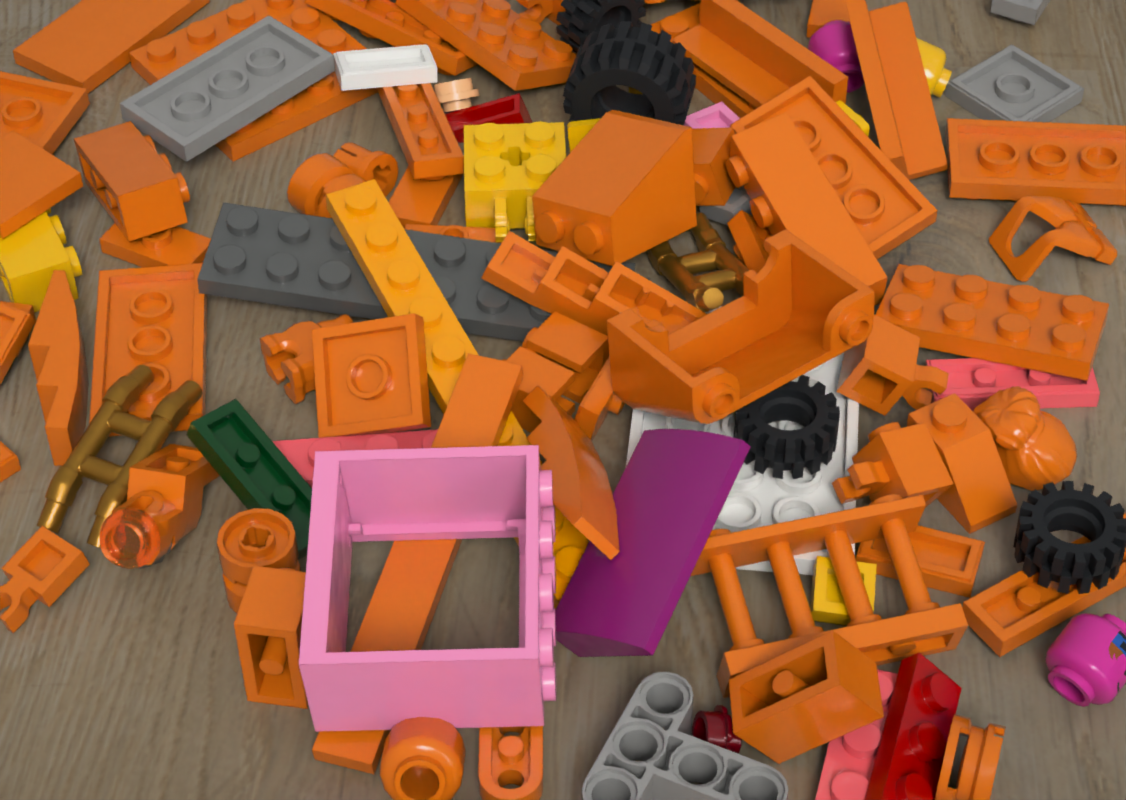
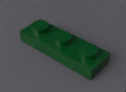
M234 399L192 421L186 435L248 510L253 508L271 509L285 515L292 522L296 532L298 560L306 556L312 488L237 399Z

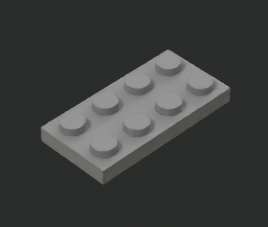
M267 16L121 102L122 119L126 122L131 121L138 130L146 135H150L153 140L188 162L334 72V55L273 17Z

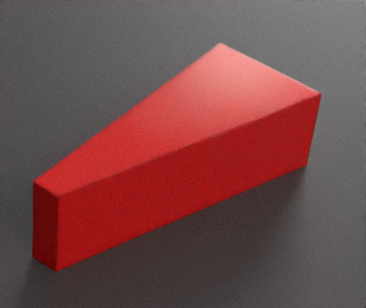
M520 93L445 114L458 143H464V125L533 123Z

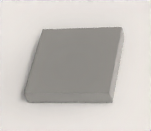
M1011 44L950 80L946 85L945 96L982 120L1050 122L1081 103L1084 88Z

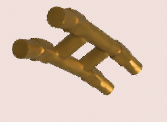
M700 212L696 213L697 226L690 229L696 239V245L700 252L677 257L668 241L647 251L655 270L660 275L665 276L686 298V302L703 312H708L722 305L724 301L723 291L736 288V291L741 296H744L743 273L749 271V269L726 248V243L720 238L717 230L712 227L707 216ZM719 269V271L693 276V274Z
M138 365L127 376L120 377L108 389L102 399L103 404L65 464L60 466L53 476L45 498H47L36 526H44L52 532L59 533L68 507H72L75 496L83 484V477L108 486L94 514L96 518L86 543L105 550L103 546L104 526L109 517L112 516V511L127 501L129 467L160 451L170 432L175 431L180 421L188 414V410L202 397L203 392L200 385L192 380L185 381L175 392L169 393L159 402L151 415L152 420L149 421L128 414L127 411L139 399V394L154 381L153 372L145 365ZM111 432L138 441L123 466L96 457Z

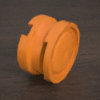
M954 714L935 800H990L1003 738L994 736V734L1004 737L1005 726L989 723L986 728L972 725L971 718ZM961 735L968 738L961 757L957 787L954 789L950 788L949 784Z

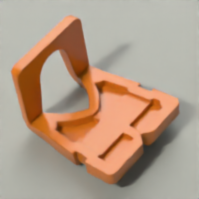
M1027 196L1020 198L989 237V243L1013 276L1023 282L1029 280L1055 246L1085 257L1095 258L1096 261L1111 265L1117 257L1115 247L1103 232L1097 229L1096 223L1084 208L1078 203L1071 200H1063L1059 197ZM1028 211L1040 216L1056 228L1043 234L1022 255L1015 257L1012 253V239Z

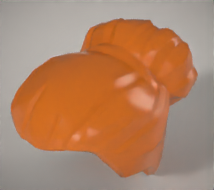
M1020 386L999 390L985 402L976 406L973 412L990 429L1010 484L1030 491L1035 489L1041 490L1043 485L1052 482L1055 485L1071 475L1077 459L1076 444L1065 425L1059 419L1040 410V404L1031 391Z

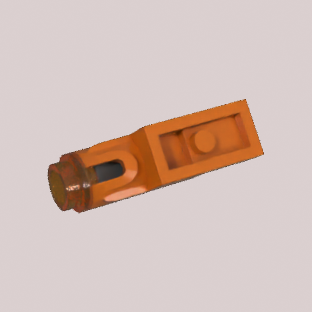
M169 444L160 449V451L129 467L127 501L112 511V514L103 522L100 530V548L104 556L111 563L127 569H142L161 563L165 554H169L179 540L197 527L202 512L204 486L220 476L197 448Z

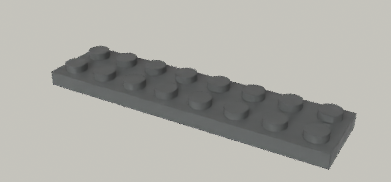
M223 203L197 279L199 293L341 315L347 314L368 319L388 317L332 218ZM405 229L465 333L523 342L531 329L539 327L551 315L481 279L487 265L501 243ZM544 250L554 257L558 254L555 251ZM588 260L607 272H610L613 267ZM621 263L635 272L636 263Z

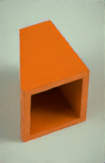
M617 110L606 112L532 195L536 245L559 251L564 246L585 259L613 266L616 261L623 263L697 226L692 127Z

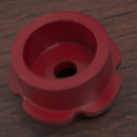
M717 705L714 711L700 710L697 712L693 721L691 736L739 754L742 739L733 734L732 718L728 715L727 708L723 705Z

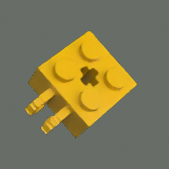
M538 121L520 124L484 123L481 125H464L466 227L495 228L496 242H503L510 229H525L528 241H536L532 195L566 158L564 122L547 123Z

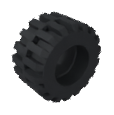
M621 21L619 28H615L611 23L601 26L599 34L593 31L586 37L584 44L580 45L563 93L565 97L563 107L565 113L571 115L569 122L602 118L606 112L617 110L684 125L696 85V75L693 74L695 66L692 59L684 58L686 49L680 42L675 44L670 42L672 35L663 30L658 34L651 30L652 25L642 23L641 27H633L631 21ZM616 85L632 87L643 94H632L620 89Z

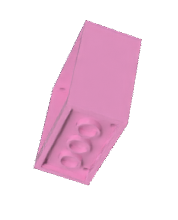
M539 445L315 451L299 653V668L315 732L391 730L397 723L416 717L439 718L453 724L455 728L544 726V701H556V664L554 662L556 612L553 593H556L555 556H553V542H556L555 506H553L552 470L540 469ZM518 537L519 648L346 652L353 542Z

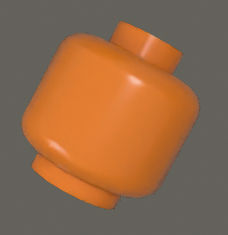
M416 717L405 719L393 726L385 738L379 773L384 790L393 800H451L462 784L466 749L461 734L453 724L439 718Z

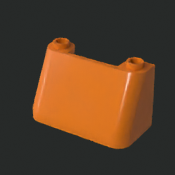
M785 229L764 240V249L770 255L762 269L758 273L752 269L743 273L744 296L668 334V330L655 319L644 323V319L630 308L606 320L611 381L614 394L634 410L703 424L716 422L852 347L863 343L873 328L875 291Z

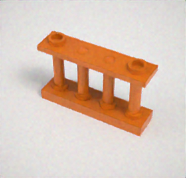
M896 494L886 495L874 500L868 506L732 533L728 529H715L711 531L691 576L712 573L733 643L729 651L723 653L717 672V679L723 698L730 697L729 679L832 631H824L822 627L815 626L794 555L827 549L851 621L846 627L833 629V631L868 656L877 666L901 661L918 652L926 656L957 648L968 627L962 605L959 603L940 607L938 603L931 601L908 535L909 532L915 531L926 507L923 495L903 499L902 496ZM879 538L885 539L908 607L904 615L882 619L880 615L873 613L851 544ZM770 561L792 634L788 639L765 644L764 640L757 639L735 567Z

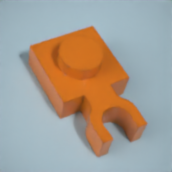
M41 526L1 568L9 579L6 584L0 586V611L10 606L0 616L6 628L14 634L27 619L29 609L37 599L50 607L90 565L84 553L44 526Z

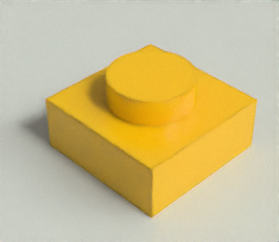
M817 556L813 566L810 605L813 619L818 622L847 625L851 621L831 560L828 557ZM857 562L874 613L877 564Z

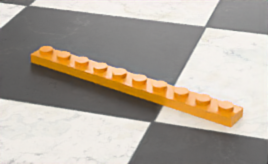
M373 179L326 194L327 210L387 316L393 317L416 313L423 317L428 388L444 414L468 353L478 355L477 351L376 180ZM510 411L498 446L532 445L526 439L527 436L513 412ZM555 506L556 542H553V556H555L556 593H553L556 610L589 541ZM513 537L517 545L519 546L518 537Z

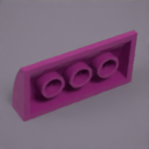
M686 429L644 430L613 493L617 512L620 552L610 560L589 541L555 610L556 640L578 657L653 656L751 446L741 439L704 431Z

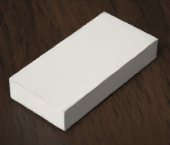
M426 44L333 53L335 73L341 91L437 83L438 67L429 46Z

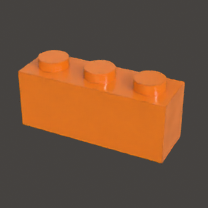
M129 121L74 138L85 183L129 242L188 223L183 203L190 201V194L185 179L180 172L174 173L165 153H157L150 135L143 136L135 125Z

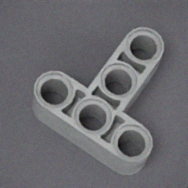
M665 671L653 673L645 677L636 688L584 780L582 800H788L789 789L786 779L775 768L691 736L694 698L692 686L680 675ZM698 782V783H702V784H701V785H696V784H691V783Z

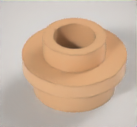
M471 78L433 85L438 101L442 103L444 113L472 107L470 98L480 96L479 90L473 89Z

